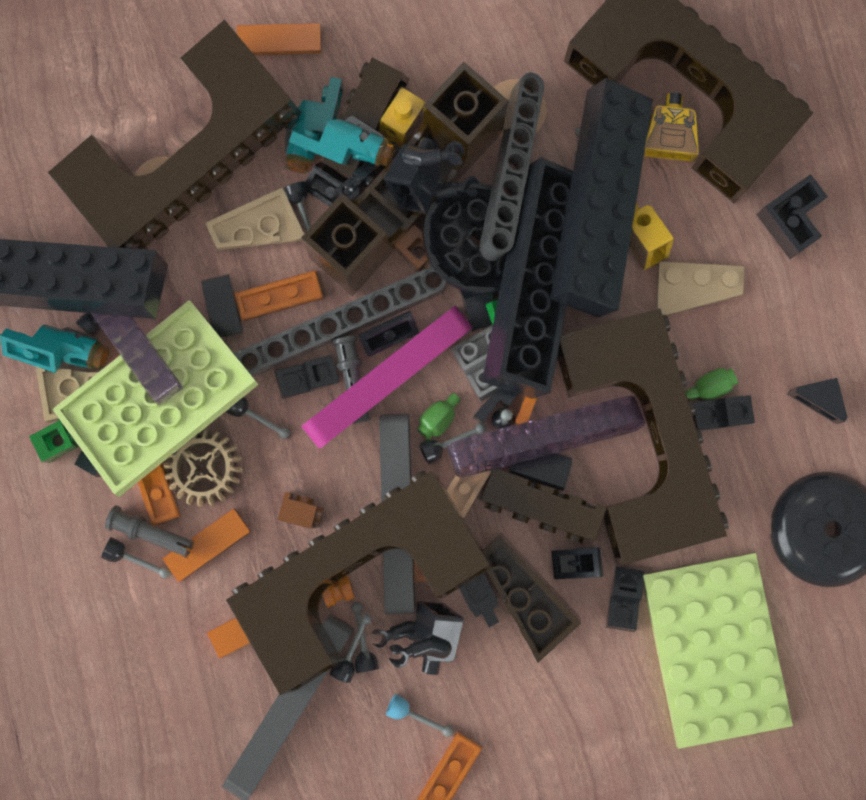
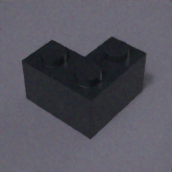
M810 174L766 205L756 215L788 258L792 259L822 237L806 213L818 206L828 196Z

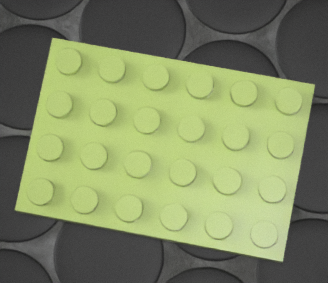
M189 300L53 408V411L112 492L120 497L259 384Z
M756 553L644 574L643 586L677 748L680 749L793 726Z

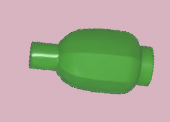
M718 368L700 377L695 387L686 390L685 394L691 400L699 397L705 400L715 399L731 392L733 386L738 384V380L732 368L728 370Z
M452 393L446 401L434 402L420 416V425L417 427V431L427 440H430L433 436L442 435L454 420V408L461 399Z

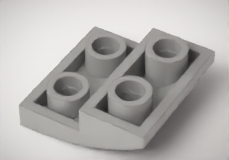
M493 325L451 348L480 402L502 389L482 382Z

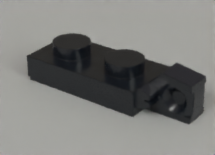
M394 141L388 143L384 147L377 164L365 162L353 172L349 179L335 190L334 194L337 197L343 194L351 202L359 196V190L363 186L366 189L377 178V175L397 156L400 147Z
M484 573L459 588L475 617L482 614L488 627L499 623L493 611V608L499 606L496 601L497 597Z

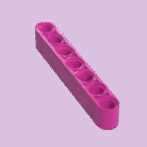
M455 305L301 427L319 449L322 448L473 327Z

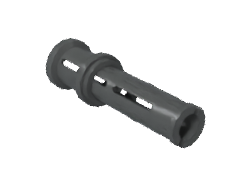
M356 336L332 340V345L336 346L339 361L337 369L343 372L346 390L361 379L359 368L361 367L362 360L358 359L355 345L357 341ZM368 411L353 422V424L370 421Z
M117 505L110 510L106 518L105 529L109 531L115 529L125 533L131 540L141 538L180 554L185 558L191 553L187 548L192 549L194 545V540H189L147 523L142 515H131L122 511V508Z

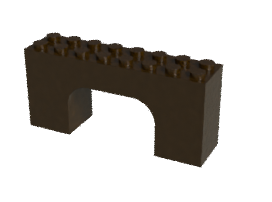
M606 0L571 39L564 59L567 65L592 86L605 78L619 83L636 63L646 59L661 60L669 64L710 98L721 112L722 129L692 166V169L733 204L750 188L814 113L803 99L795 98L789 93L787 87L781 81L772 79L766 74L761 64L748 59L738 45L729 43L721 36L720 31L715 26L707 25L699 18L698 13L693 8L684 6L678 0Z
M225 19L180 57L211 97V118L202 131L159 168L146 175H134L111 146L92 134L48 172L108 247L147 250V245L154 239L159 240L169 232L168 227L175 221L179 222L185 219L191 212L190 208L197 202L202 203L212 195L211 190L218 184L223 185L227 183L239 166L249 164L255 158V153L260 148L270 146L277 139L276 135L281 130L291 128L299 120L298 116L302 112Z
M463 61L423 105V122L408 145L418 146L421 138H429L437 144L436 149L446 150V146L449 143L460 142L465 154L460 152L453 153L459 154L463 163L458 166L446 160L438 164L440 180L445 183L458 182L503 132L509 100ZM395 158L354 201L351 202L345 195L341 194L301 237L310 259L351 296L362 287L394 252L395 244L413 225L417 226L426 216L424 213L401 209L384 181ZM432 197L431 204L435 201L436 197Z
M661 308L561 335L557 354L568 398L615 386L632 392L642 406L658 462L659 473L657 481L652 489L642 496L604 506L607 509L603 520L615 563L623 565L726 537L725 529L729 528L727 517L724 512H720L717 503L720 500L718 487L715 483L712 484L709 472L712 471L709 457L703 455L700 445L703 443L702 432L699 427H695L692 418L695 415V408L690 398L687 399L684 388L687 387L686 377L682 370H678L676 360L679 359L678 350L675 343L670 342L668 336L670 331L669 319L666 314L662 315Z
M422 471L410 479L411 484L402 490L400 487L392 489L384 495L386 500L378 505H375L373 502L359 511L360 516L350 521L348 518L333 527L335 532L327 537L322 534L308 543V549L301 553L298 550L290 553L282 559L284 564L276 569L271 566L257 575L259 578L257 581L250 585L248 582H245L232 590L233 596L226 599L279 695L298 690L343 661L321 623L319 617L320 599L328 587L380 554L392 549H403L408 552L415 560L437 598H445L493 568L492 563L439 477L432 471L429 473Z

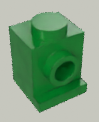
M61 420L28 436L41 462L51 463L60 456L78 448L76 441ZM58 436H61L64 441L61 446H57L55 443Z

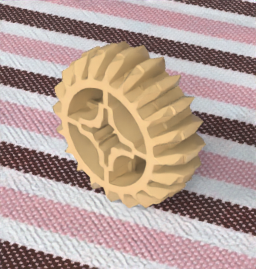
M203 429L202 438H200L198 433L192 440H189L178 449L176 454L173 453L169 457L173 458V463H164V468L172 469L173 472L166 474L165 479H175V482L169 486V489L176 490L179 487L181 488L176 495L178 499H182L188 494L186 503L192 505L197 497L198 507L204 506L206 498L209 505L214 506L216 505V495L220 501H225L224 490L230 494L235 492L234 488L229 484L230 482L236 484L241 482L239 478H235L233 475L234 472H243V468L234 467V463L242 461V457H232L231 455L238 450L237 446L233 445L226 448L231 440L229 437H225L219 442L220 432L215 431L210 438L209 429ZM203 444L215 446L211 452H208L203 457H198L190 451L194 447ZM221 453L226 462L224 478L216 470V463L220 459ZM184 458L191 466V472L186 482L182 475ZM206 460H208L206 467L212 475L206 473L199 475L201 468L195 461L206 463ZM206 478L218 485L206 492H198L192 489Z

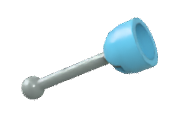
M394 694L385 714L386 716L396 720L409 716L442 731L445 737H451L454 734L452 726H443L411 711L408 701L402 696Z

